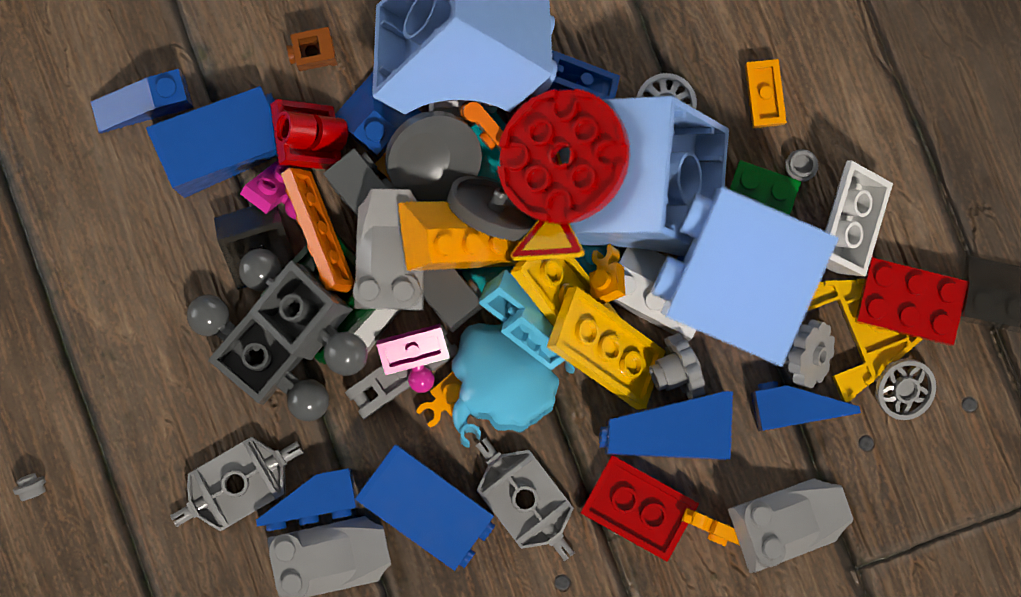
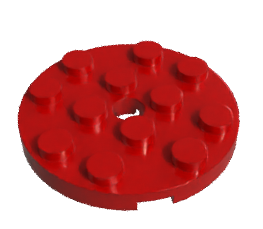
M554 89L530 99L509 120L500 139V166L497 167L502 187L508 198L517 208L542 222L571 224L595 215L615 197L624 182L629 166V138L619 115L596 95L580 89L561 91ZM562 148H570L569 163L557 164L556 155L558 151Z

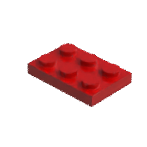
M872 257L864 280L855 322L953 346L969 281Z
M611 455L580 513L668 562L688 526V523L682 521L686 509L695 512L699 503Z

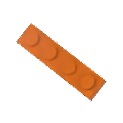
M290 167L281 173L285 184L286 194L291 199L296 212V220L302 228L308 243V251L313 256L319 271V279L328 291L348 292L354 288L355 281L311 171Z

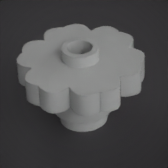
M810 320L808 325H801L784 361V364L789 365V372L793 373V382L800 386L813 388L816 382L821 383L829 372V360L834 355L835 338L830 335L831 326L825 322Z
M680 333L665 338L667 356L655 360V364L649 366L650 376L657 390L666 389L670 391L680 386V389L683 393H686L689 400L704 395L703 386H705L701 366L688 341L683 339Z

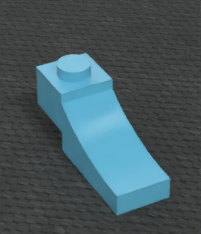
M505 269L484 286L479 304L504 322L501 329L504 335L550 370L565 361V359L547 348L554 326L542 314L511 273Z

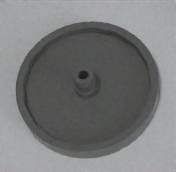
M444 111L424 112L405 121L392 135L385 155L387 174L396 189L411 190L418 202L447 201L453 182L460 177L477 176L482 161L480 142L471 127L460 117Z
M483 176L460 177L453 182L447 197L450 209L460 220L470 227L496 238L522 241L538 221L517 208L508 198L501 182L496 179Z

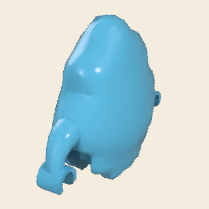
M478 323L468 326L460 335L458 352L452 360V371L456 378L462 382L459 399L455 402L452 410L454 426L460 434V442L464 447H470L468 439L464 436L466 433H474L479 440L481 436V431L476 425L467 423L469 415L477 419L489 420L496 430H513L521 433L553 410L555 395L559 386L558 377L552 370L548 369L501 332L503 324L489 325ZM565 360L564 367L566 371L573 374L575 372L574 366Z

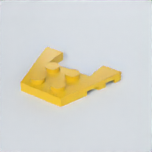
M865 279L819 282L806 311H811L836 300L840 305L863 361V364L832 376L842 401L846 403L850 402L858 393L875 381L889 363L902 358L923 340L855 322Z

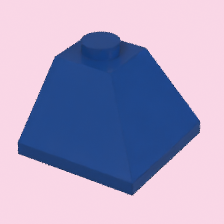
M372 72L338 110L335 117L343 118L348 126V135L379 160L386 152L394 132L405 121L422 112L415 109L407 114H403L372 97Z

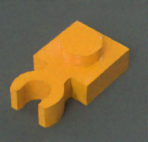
M611 244L607 245L605 257L597 250L593 251L592 261L597 265V270L589 273L590 296L602 305L626 295L624 267L618 263L620 253Z
M453 372L430 391L436 399L432 403H422L416 410L419 415L426 409L434 411L433 420L427 424L429 427H434L439 423L441 413L444 410L452 417V410L455 402L459 399L462 382L456 378Z
M686 509L682 521L708 532V540L726 547L728 541L740 546L734 528L698 512Z

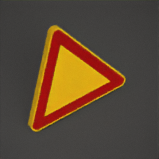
M538 220L512 251L511 257L514 261L581 257L584 251L570 224H551Z

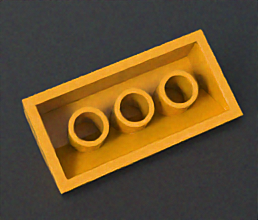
M447 201L398 203L407 271L507 267L517 264L518 261L512 259L511 253L521 241L496 238L470 227L452 212Z

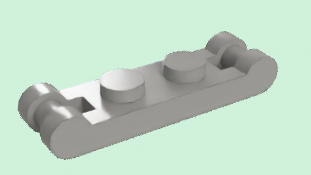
M442 325L441 328L449 358L424 365L432 372L454 358L458 352V347L455 344L451 345L445 336L447 332ZM381 366L349 388L345 394L350 401L354 400L360 408L358 413L364 420L410 388L408 376L412 369L385 375L383 366ZM371 386L378 394V397L372 401L365 394V391Z

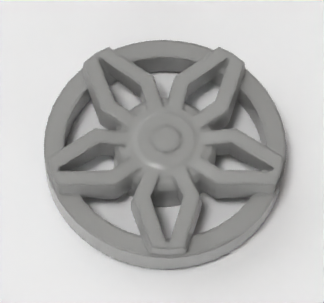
M900 359L889 363L879 376L876 384L875 398L880 408L886 414L898 420H910L920 416L930 407L936 394L934 374L925 364L914 359ZM904 366H913L907 371V374L906 371L903 368H901ZM895 370H897L900 375V377L897 379H895L894 376ZM919 370L916 378L913 379V375ZM925 374L928 379V390L920 385ZM888 377H889V380H890L891 382H893V385H890V384H886V385H885V383H886ZM892 390V394L883 395L887 391ZM920 391L923 392L926 395V397L919 396ZM885 402H893L894 411H891ZM902 402L904 403V405L900 412V404ZM912 402H922L916 409L908 412Z

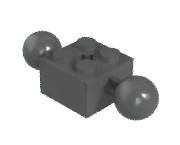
M254 249L243 256L239 264V275L242 282L252 290H266L249 313L289 353L312 360L321 347L324 346L325 362L333 372L347 376L357 373L364 367L368 351L362 338L351 332L339 333L336 330L352 311V308L334 291L326 290L319 276L309 267L290 261L281 272V263L278 257L266 249Z
M207 294L201 295L191 302L187 310V321L191 329L201 336L209 337L216 335L223 341L208 361L257 403L264 405L279 388L287 395L288 409L297 419L310 422L319 419L325 414L329 406V394L326 388L316 380L305 379L300 381L291 372L303 358L289 353L250 313L244 317L238 326H235L229 321V309L221 298ZM254 351L258 353L264 351V361L262 364L256 363L254 366L252 365L254 358L251 355Z

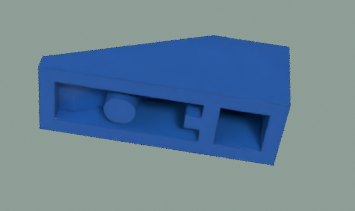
M552 50V60L557 63V73L547 91L554 89L557 91L580 89L590 92L600 99H615L620 75Z
M179 69L146 77L91 101L100 134L194 108L186 78Z
M778 381L758 384L759 391L751 393L758 431L861 413L859 406L788 385L779 387Z

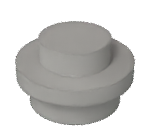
M798 149L787 157L785 169L790 178L805 182L812 179L817 173L818 160L811 151Z
M36 473L18 479V486L13 488L14 495H19L20 500L25 501L46 491L44 483H46L45 477L37 478Z

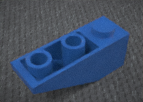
M352 468L316 474L256 519L257 526L266 525L267 531L287 528L286 521L299 519V524L304 525L319 522L318 515L331 513L332 519L351 516V509L359 507L358 501L355 500L357 495Z

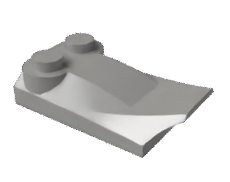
M370 189L368 196L358 207L356 274L353 288L354 308L423 310L424 270L407 271L398 203L418 202L411 190Z
M815 478L728 509L749 573L777 566L781 562L836 542L841 533L853 522V516L843 487Z
M366 516L268 537L269 556L279 597H311L380 581L384 571L391 566L384 527L370 521Z

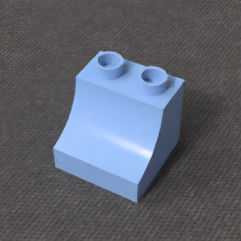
M381 0L376 5L372 97L403 114H407L427 104L447 100L483 102L511 112L530 94L537 96L546 92L555 79L557 63L552 60L551 34L554 30L555 18L550 14V1Z
M673 96L602 99L619 115L626 128L630 145L629 166L621 188L608 205L595 215L570 224L575 236L582 245L607 246L611 244L617 247L646 249L685 256L694 237L679 231V228L693 196L697 193L711 199L715 188L725 187L729 128ZM570 148L559 150L562 164L569 163Z
M723 187L715 188L711 199L695 193L679 228V231L694 237L683 263L669 256L666 258L651 294L666 300L661 311L666 317L782 366L839 238Z

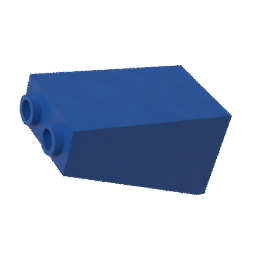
M259 86L147 127L146 130L172 188L183 198H186L278 157L270 105L275 101L272 93L265 95L263 89Z
M724 391L606 421V427H600L599 447L605 448V455L711 460L731 459L733 391Z
M396 444L355 498L364 507L454 571L458 565L462 568L466 567L476 553L471 549L476 540L480 538L482 541H485L496 526L490 522L494 517L493 514Z

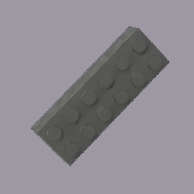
M355 149L351 150L323 173L329 185L357 218L358 207L364 202L370 189H395L386 177L382 181L377 177L379 171L372 159L365 152L359 155ZM461 269L424 270V299L452 333L483 309L482 305L479 304L482 292L471 279L465 283L460 277V274H462Z

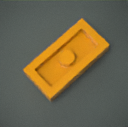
M779 59L746 62L745 72L752 128L785 125L787 121Z

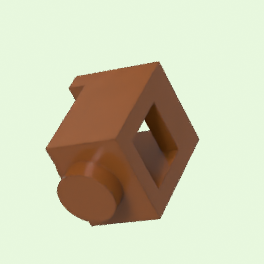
M329 27L290 34L292 45H287L290 64H296L299 72L329 65H338ZM310 48L318 50L317 55L308 57L306 53Z

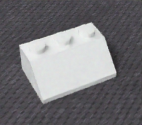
M847 160L825 229V232L839 238L826 268L839 274L866 277L893 183L854 161Z
M627 247L619 262L624 267L626 295L611 302L673 335L680 333L683 339L689 342L693 338L696 329L663 315L661 311L666 300L651 294L658 274L667 257L653 250Z

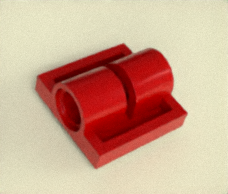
M276 99L270 104L279 165L328 170L341 159L340 150L344 148L347 142L348 126L343 118L335 117L334 106Z

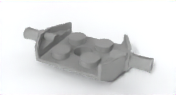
M254 437L246 439L188 473L187 492L189 502L186 503V507L171 514V519L179 518L174 521L176 527H179V525L191 518L198 517L219 531L226 530L227 527L286 494L285 465L288 461L303 454L302 448L290 453L300 447L299 443L295 441V443L283 450L275 451ZM233 474H238L244 479V488L237 494L231 493L227 488V480Z
M487 437L484 438L482 442L489 452L486 451L480 442L475 445L486 458L488 464L477 492L521 549L549 544L555 548L563 561H566L569 557L561 547H564L570 556L575 554L564 540V535L562 534L573 511V506L530 450L501 455L491 445ZM527 489L534 494L535 502L531 508L522 509L517 506L515 497L520 490Z

